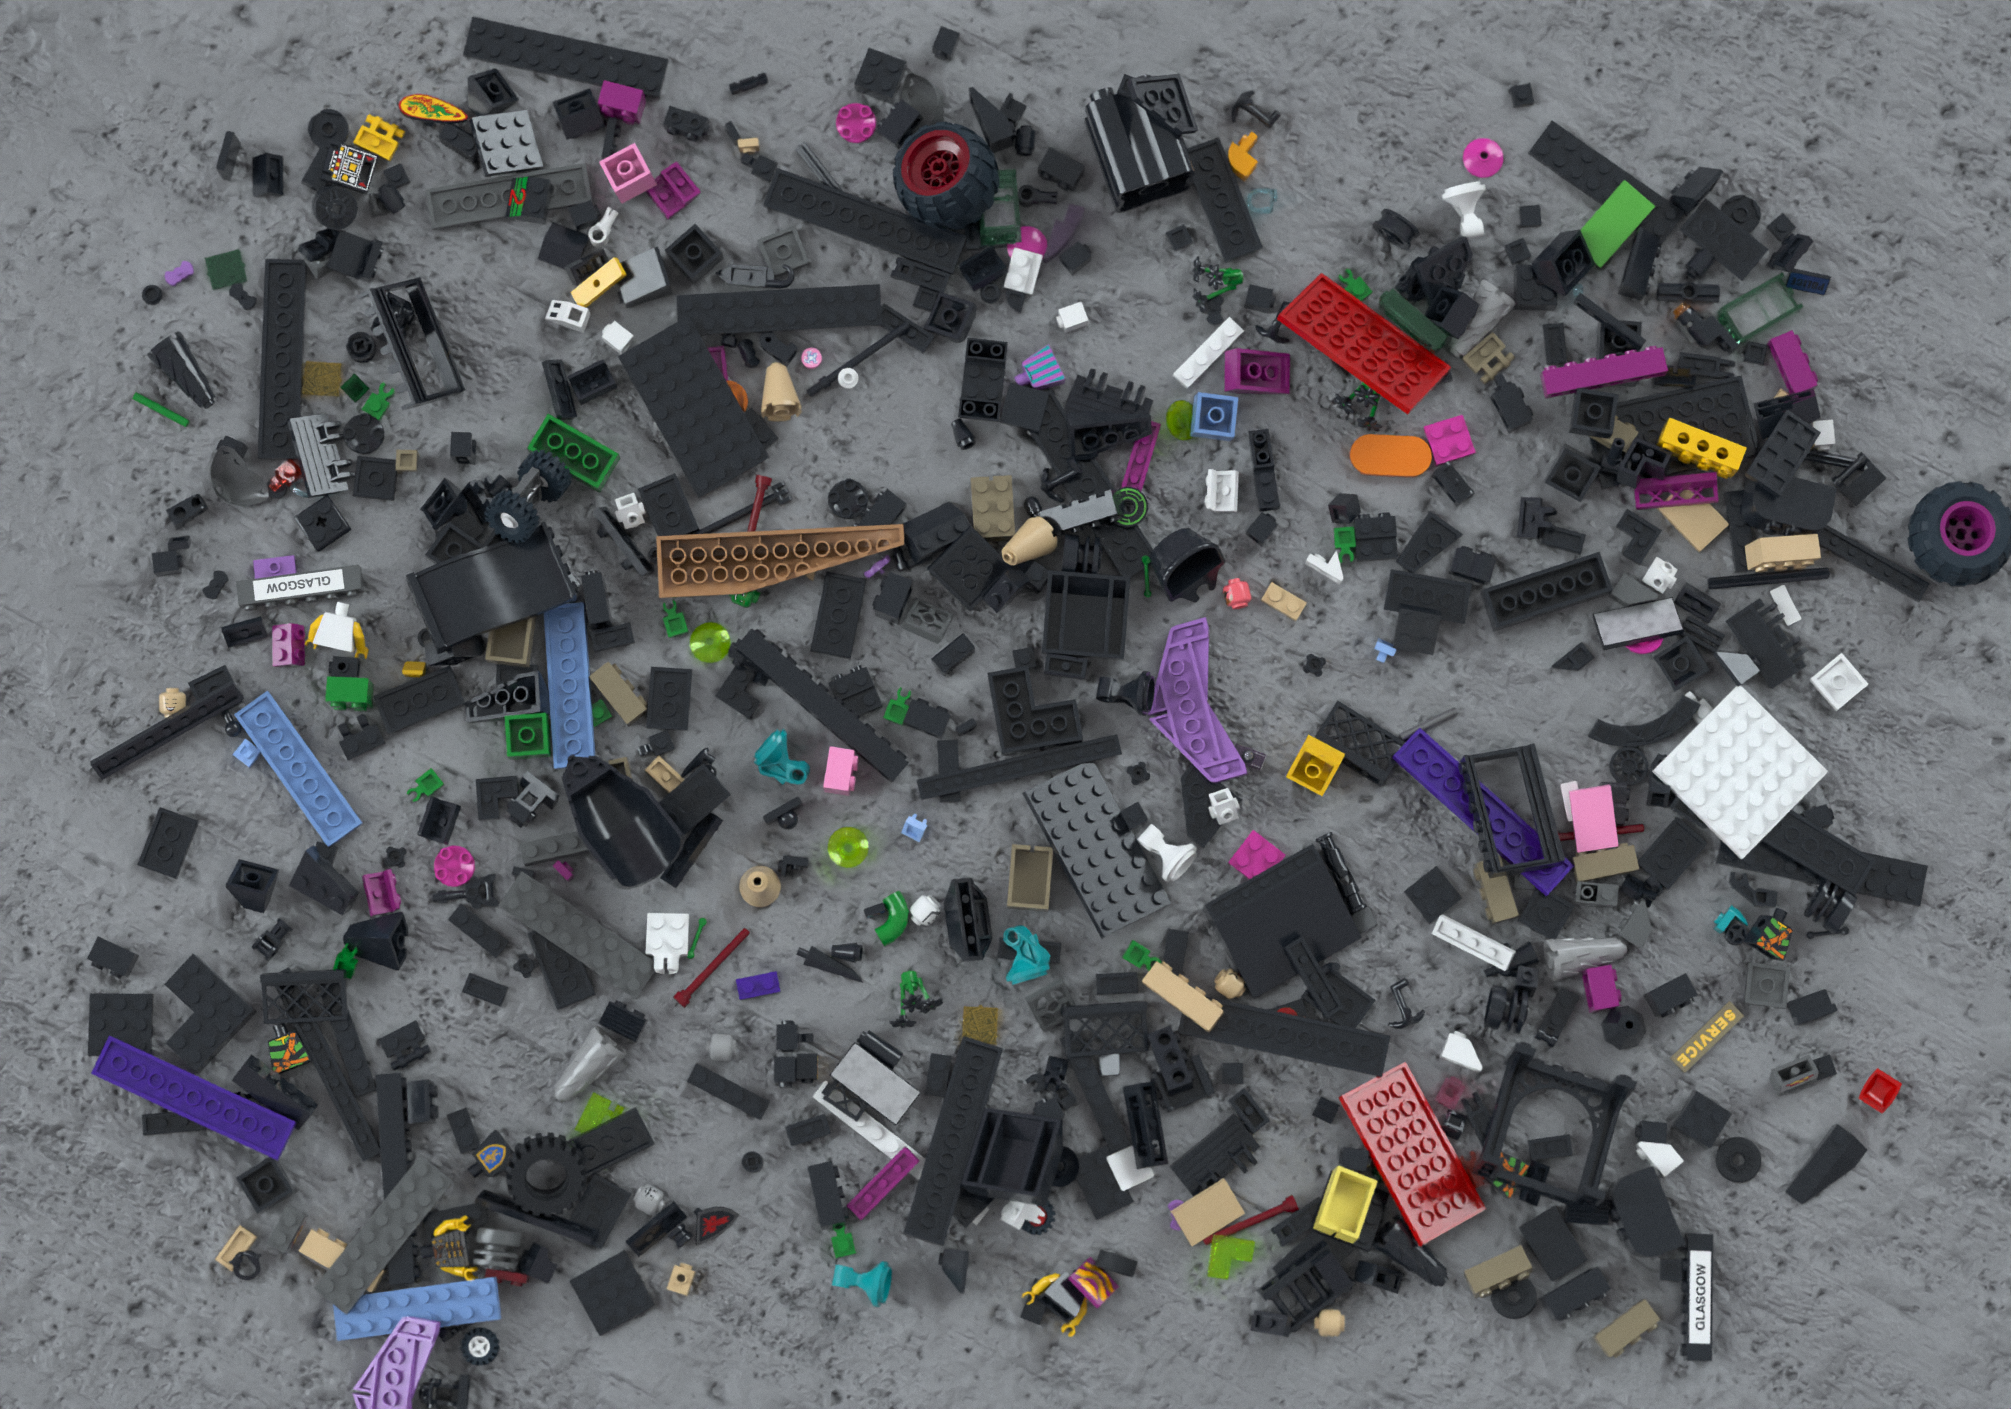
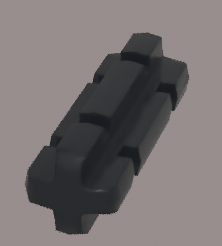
M763 72L757 74V77L751 76L739 80V83L729 84V89L732 95H736L740 91L744 92L756 88L759 84L761 86L767 84L768 78L766 73Z

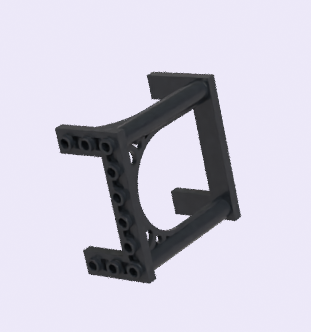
M1516 1042L1505 1058L1504 1065H1506V1069L1481 1155L1474 1165L1472 1174L1593 1212L1605 1198L1606 1192L1598 1190L1621 1107L1635 1090L1637 1081H1633L1630 1076L1621 1074L1620 1076L1617 1075L1610 1084H1605L1602 1079H1590L1584 1077V1074L1578 1071L1569 1072L1559 1065L1550 1066L1544 1064L1543 1060L1534 1058L1536 1049L1532 1048L1531 1044ZM1526 1073L1534 1076L1536 1080L1535 1086L1527 1085L1524 1080ZM1540 1077L1544 1080L1548 1079V1083H1541ZM1561 1084L1567 1085V1087L1562 1088ZM1522 1086L1525 1091L1518 1092V1089ZM1542 1089L1564 1091L1575 1097L1585 1107L1590 1116L1592 1141L1577 1193L1501 1169L1504 1159L1500 1158L1513 1111L1525 1096L1534 1091ZM1579 1090L1589 1093L1584 1097L1579 1094ZM1600 1096L1602 1099L1600 1105L1596 1107L1589 1105L1588 1100L1590 1097ZM1603 1110L1602 1113H1599V1118L1594 1115V1112Z

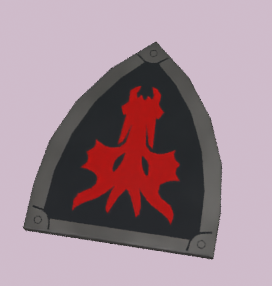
M711 1207L704 1210L696 1208L694 1210V1214L697 1216L695 1245L706 1243L724 1233L734 1223L739 1214L726 1207Z

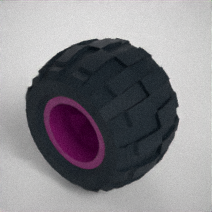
M1962 481L1946 483L1927 493L1916 505L1908 523L1909 537L1907 540L1909 550L1914 553L1916 558L1914 561L1920 570H1926L1930 574V578L1939 583L1946 582L1950 586L1956 587L1977 585L1999 572L2011 556V511L2009 506L2005 507L2000 500L2002 497L1994 490L1990 492L1984 489L1982 484L1975 482L1962 483ZM1950 519L1955 521V526L1949 524ZM1964 519L1970 522V526L1964 525ZM1957 532L1961 533L1962 535L1960 540H1958L1955 537ZM1971 532H1975L1978 535V538L1973 539L1971 537ZM1964 545H1969L1970 550L1964 549Z

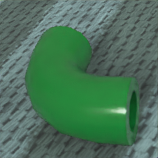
M900 891L894 892L882 900L888 911V919L883 925L874 930L884 947L899 938L908 924L909 910Z

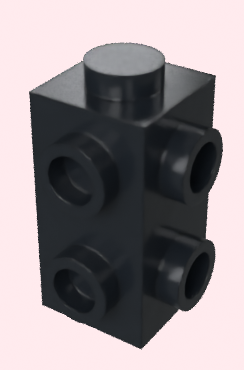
M670 105L663 122L664 130H667L668 134L673 136L680 134L686 136L685 138L692 142H697V140L703 142L704 137H708L711 129L707 117Z

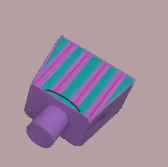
M1049 345L1023 361L1021 367L1024 373L1014 377L1017 385L1025 386L1030 384L1031 388L1037 390H1044L1065 383V377Z

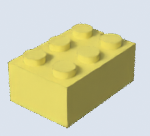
M1337 1166L1332 1171L1313 1229L1329 1235L1335 1232L1336 1238L1349 1243H1354L1358 1240L1377 1180Z

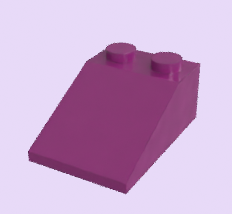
M1241 348L1226 351L1225 392L1240 394H1290V354Z

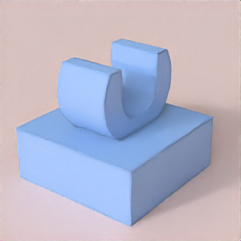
M1378 638L1374 648L1379 651L1376 660L1384 663L1387 654L1394 656L1396 648H1393L1392 643Z
M246 738L233 753L236 758L249 768L262 754Z
M914 814L912 817L908 816L901 833L920 842L927 827V820L924 819L923 822L916 820L917 814Z

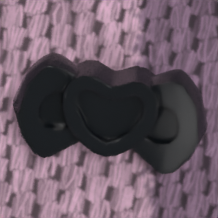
M241 283L231 286L229 296L234 297L244 310H250L255 307L257 298L249 296L243 290Z
M1219 295L1208 300L1209 310L1206 320L1212 325H1218L1224 320L1220 314V306L1223 304L1224 298Z
M743 339L737 347L740 350L745 366L755 368L759 365L760 359L755 356L756 352L752 348L753 342L749 339Z
M214 571V579L210 581L209 586L202 589L206 598L217 599L221 589L229 581L228 575L224 571Z

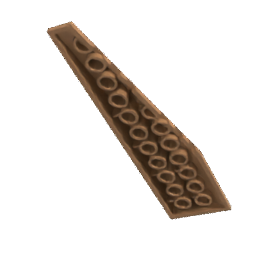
M903 524L656 536L659 598L744 594L903 546L904 527Z

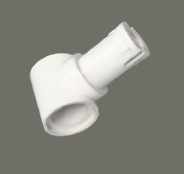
M607 207L600 223L597 222L596 226L589 230V239L594 247L603 248L607 245L608 235L611 232L610 228L619 214L617 211H612L611 208ZM602 233L604 237L601 240L593 239L595 234Z

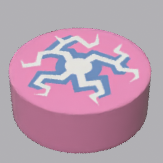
M808 348L802 353L801 360L806 368L815 369L820 366L822 356L819 350Z

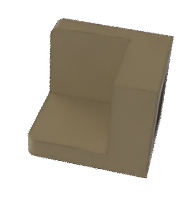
M396 450V471L398 474H403V471L417 472V462L420 457L417 450Z

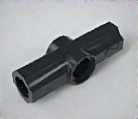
M1694 282L1657 284V301L1682 302L1683 304H1690L1692 302L1719 303L1720 287L1717 284H1695ZM1684 289L1691 290L1693 296L1687 297L1684 294Z

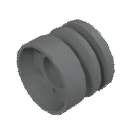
M478 1228L476 1242L484 1244L485 1248L477 1249L474 1253L484 1254L483 1259L474 1258L473 1264L495 1270L517 1269V1263H509L508 1259L509 1257L518 1258L519 1255L511 1253L510 1248L520 1247L521 1233Z

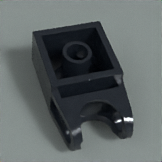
M388 292L387 297L403 337L406 340V331L409 325L412 326L417 317L415 315L416 312L410 302ZM378 316L375 317L370 328L372 332L375 327L381 325ZM384 333L379 336H375L376 338L388 343Z

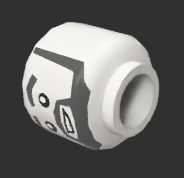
M930 895L920 896L910 907L912 921L918 926L921 924L925 926L931 925L940 915L941 911L939 908L941 905Z

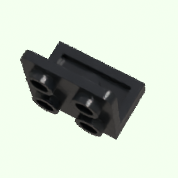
M342 230L337 235L328 262V268L363 282L369 281L376 274L377 267H375L377 259H380L384 248L381 246L383 242L377 239L369 241Z

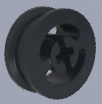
M1383 209L1381 211L1382 217L1379 221H1374L1372 224L1373 228L1381 237L1394 246L1403 250H1409L1413 238H1418L1420 235L1419 230L1397 212Z

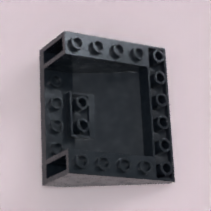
M1314 844L1307 846L1206 903L1202 908L1237 972L1243 978L1253 1000L1298 975L1283 946L1299 936L1304 938L1318 963L1362 938Z

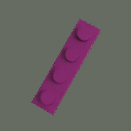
M1151 421L1152 434L1134 442L1121 488L1133 487L1142 491L1161 427L1160 423Z
M905 1146L846 1206L862 1220L920 1160Z

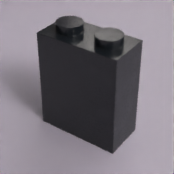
M597 570L585 572V575L581 576L589 624L593 631L612 627L613 622L605 579L602 573H598Z

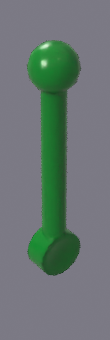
M1145 555L1142 557L1145 571L1144 596L1149 598L1152 595L1149 589L1148 563H1150V560Z
M705 918L699 919V927L691 949L688 951V959L694 958V950L702 928L707 924Z

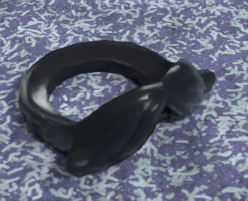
M250 1250L241 1251L229 1263L233 1265L236 1277L242 1280H251L261 1270L259 1258L262 1256ZM244 1255L256 1267L255 1272L250 1276H243L239 1273Z

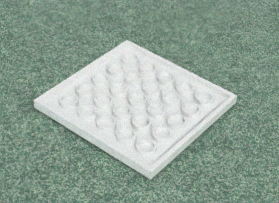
M1740 685L1739 687L1736 686L1652 772L1665 785H1671L1670 789L1740 859H1743L1828 771Z

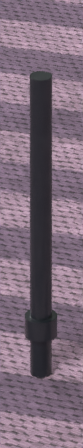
M907 321L828 376L824 375L821 377L819 382L806 390V392L812 397L823 388L826 390L831 386L832 382L838 379V375L843 369L854 368L911 327Z

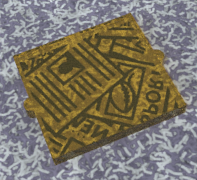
M306 361L305 374L303 376V395L339 397L340 383L342 382V364Z
M982 1005L979 1007L964 1006L962 1038L965 1036L984 1043L996 1044L998 1008L983 1007Z

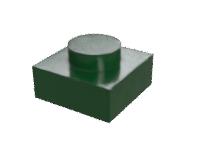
M353 374L340 387L355 403L370 389L356 374Z

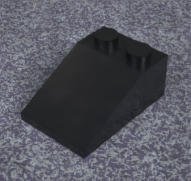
M969 88V101L991 151L996 153L1014 146L1016 130L1013 122H1008L1006 115L975 88Z
M1698 167L1695 171L1691 169L1684 177L1686 181L1682 185L1678 183L1670 192L1672 196L1669 201L1688 216L1714 189L1724 172L1721 169Z

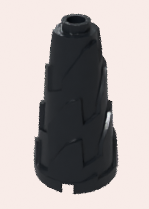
M180 331L175 332L177 336L175 339L171 335L154 346L151 349L152 353H148L147 356L159 370L161 369L177 384L187 397H190L200 408L204 407L207 409L215 403L213 399L216 396L208 384L209 381L198 366L185 337Z
M1400 1214L1393 1216L1392 1219L1396 1222L1391 1224L1388 1221L1374 1237L1373 1241L1375 1243H1372V1247L1379 1252L1381 1251L1408 1271L1418 1275L1429 1285H1434L1435 1287L1439 1285L1442 1287L1449 1279L1447 1277V1269L1435 1258L1425 1244L1418 1245L1409 1226Z

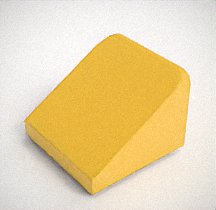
M407 661L402 669V674L405 677H422L426 674V663Z

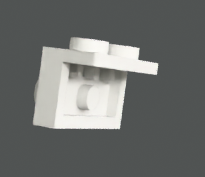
M1208 470V475L1206 476L1207 495L1205 496L1207 510L1214 513L1237 512L1238 471Z

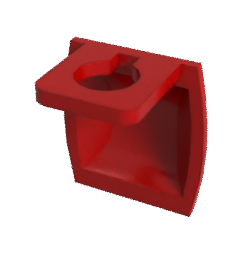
M1877 1068L1866 1081L1858 1099L1883 1114L1896 1098L1902 1083Z

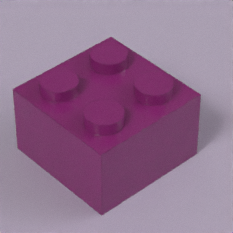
M604 80L597 104L604 118H617L623 120L622 122L634 125V123L640 124L646 99L643 90Z
M1611 965L1590 968L1581 972L1589 1013L1610 1010L1620 1006L1619 1002L1622 1001L1619 989L1616 990L1615 986L1617 973L1615 969H1612Z

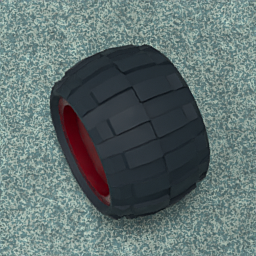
M945 121L937 122L932 126L927 124L919 128V131L912 136L909 135L903 142V147L897 151L894 159L896 167L893 168V183L900 202L917 221L935 229L946 231L948 228L958 230L965 228V225L971 222H977L982 218L981 215L986 210H990L995 202L994 195L999 190V174L997 171L999 169L994 153L982 137L963 125L947 123Z

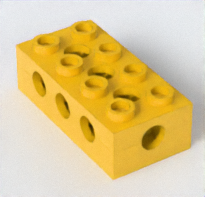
M1669 418L1663 426L1656 444L1673 452V456L1678 457L1679 461L1686 464L1694 463L1697 465V468L1703 471L1712 470L1717 472V476L1728 479V477L1732 478L1738 471L1746 451L1744 446Z

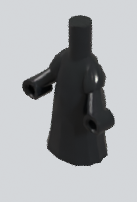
M1527 941L1524 945L1514 950L1516 952L1508 970L1504 971L1496 966L1484 970L1486 978L1497 973L1504 977L1511 976L1516 978L1517 972L1515 971L1518 969V966L1528 967L1539 964L1531 943ZM1504 943V944H1503L1504 946H1505V945H1508V947L1511 949V946H1510L1509 943Z

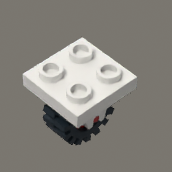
M1048 1200L1046 1207L1010 1201L1002 1209L1000 1220L1019 1230L1021 1228L1032 1235H1042L1041 1232L1047 1233V1228L1051 1229L1053 1227L1051 1222H1055L1053 1215H1056V1212L1053 1211L1054 1207Z

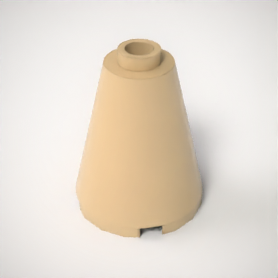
M776 362L766 369L761 414L763 418L765 416L768 417L769 421L791 420L792 415L796 414V417L801 414V404L787 367L782 365V363Z
M1041 517L1029 518L1002 549L1003 560L1009 565H1017L1051 554L1057 547V537H1053L1051 532L1054 529Z
M755 866L743 874L739 888L741 896L748 904L755 907H766L778 898L781 883L778 875L772 869L765 866ZM757 881H762L760 885H755Z

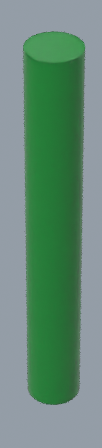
M137 392L133 395L132 399L184 427L189 425L190 420Z

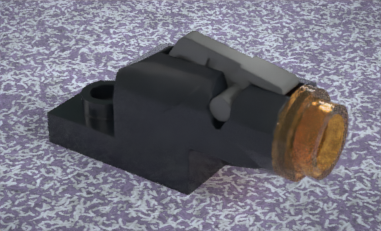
M1685 302L1672 312L1675 315L1674 318L1677 321V325L1690 344L1697 343L1701 348L1706 349L1717 340L1718 346L1729 354L1738 348L1739 344L1713 315L1704 321V317L1695 311L1690 304L1687 305Z

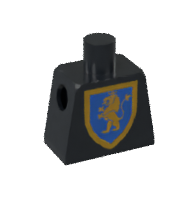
M495 1129L472 1153L477 1162L467 1169L474 1178L483 1172L489 1178H492L506 1171V1164L509 1162L508 1157L513 1150L498 1130Z

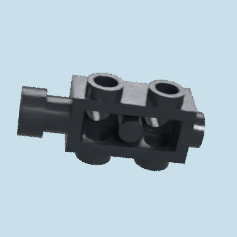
M1432 246L1427 254L1429 255L1439 248ZM1418 256L1414 259L1409 269L1400 277L1398 284L1395 286V289L1400 293L1399 297L1405 302L1411 301L1416 303V301L1422 300L1425 296L1413 264L1424 257Z

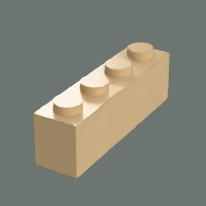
M1156 961L1142 980V983L1207 1032H1210L1224 1014V1011L1221 1009L1223 1005L1215 999L1211 1001L1205 997L1206 993L1199 987L1192 988L1188 985L1189 980L1183 975L1179 974L1176 976L1171 972L1173 968L1165 962L1160 964Z
M320 1228L317 1231L311 1229L299 1252L330 1268L348 1244L338 1238L335 1241L328 1238L329 1233ZM383 1269L367 1291L375 1292L386 1270Z

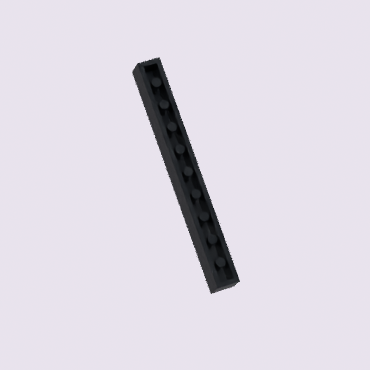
M751 628L734 649L849 748L855 750L856 754L890 783L893 782L908 765L909 762L906 761L907 756L900 750L895 751L890 747L891 742L885 737H878L874 733L876 730L870 724L866 723L864 725L859 720L860 716L852 709L848 711L844 708V702L837 696L834 698L827 693L829 691L827 687L820 682L816 684L812 680L813 676L807 670L803 669L801 671L796 666L797 662L790 656L785 657L781 654V648L773 642L771 644L764 639L766 636L760 630L756 629L754 631Z
M402 1073L375 1075L384 1200L413 1165V1162L409 1161V1152H412L411 1140H408L407 1131H410V1124H408V1119H406V1111L408 1109L407 1098H405L404 1090H407V1077H403ZM417 1228L388 1263L389 1285L417 1283V1278H420V1267L416 1266L419 1248L418 1244L415 1245L414 1236H417Z

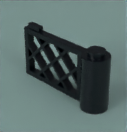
M870 1030L867 1033L863 1031L857 1040L860 1043L859 1046L891 1070L895 1068L904 1054ZM834 1081L833 1084L828 1082L822 1091L824 1095L822 1099L858 1122L868 1105L866 1103L862 1105V1100L859 1098L846 1100L844 1087L842 1085L836 1087L837 1081ZM842 1089L844 1101L835 1102L829 1098L834 1090ZM860 1102L861 1109L856 1116L849 1112L847 1103Z

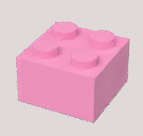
M635 143L599 162L621 204L657 185Z
M830 747L823 786L825 792L849 796L850 791H854L856 779L853 776V771H857L859 764L855 750Z

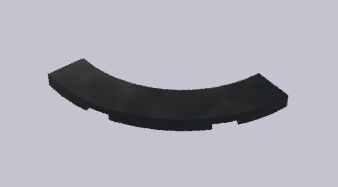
M1682 694L1675 705L1665 714L1644 724L1624 726L1597 719L1588 737L1613 746L1636 747L1652 744L1671 736L1695 715L1701 704Z

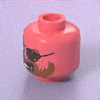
M1240 578L1229 580L1228 585L1223 587L1227 606L1232 607L1233 610L1248 606L1252 597L1247 582L1240 581Z

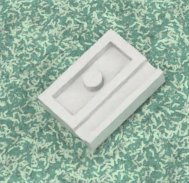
M1014 248L1004 287L1032 295L1043 255Z

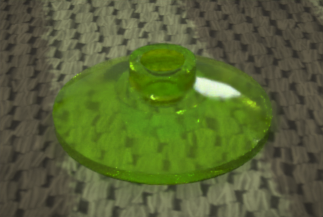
M1185 400L1173 402L1166 413V424L1169 432L1173 437L1181 441L1193 438L1190 436L1193 405Z
M714 622L699 625L690 637L692 653L697 659L705 663H715L722 660L728 654L731 646V639L727 630ZM708 638H712L714 642L713 644L708 645L706 644V640Z
M842 827L830 836L827 849L831 860L835 864L844 868H852L860 865L868 855L869 844L866 836L859 829ZM848 844L852 846V850L850 852H847L844 849L845 846Z

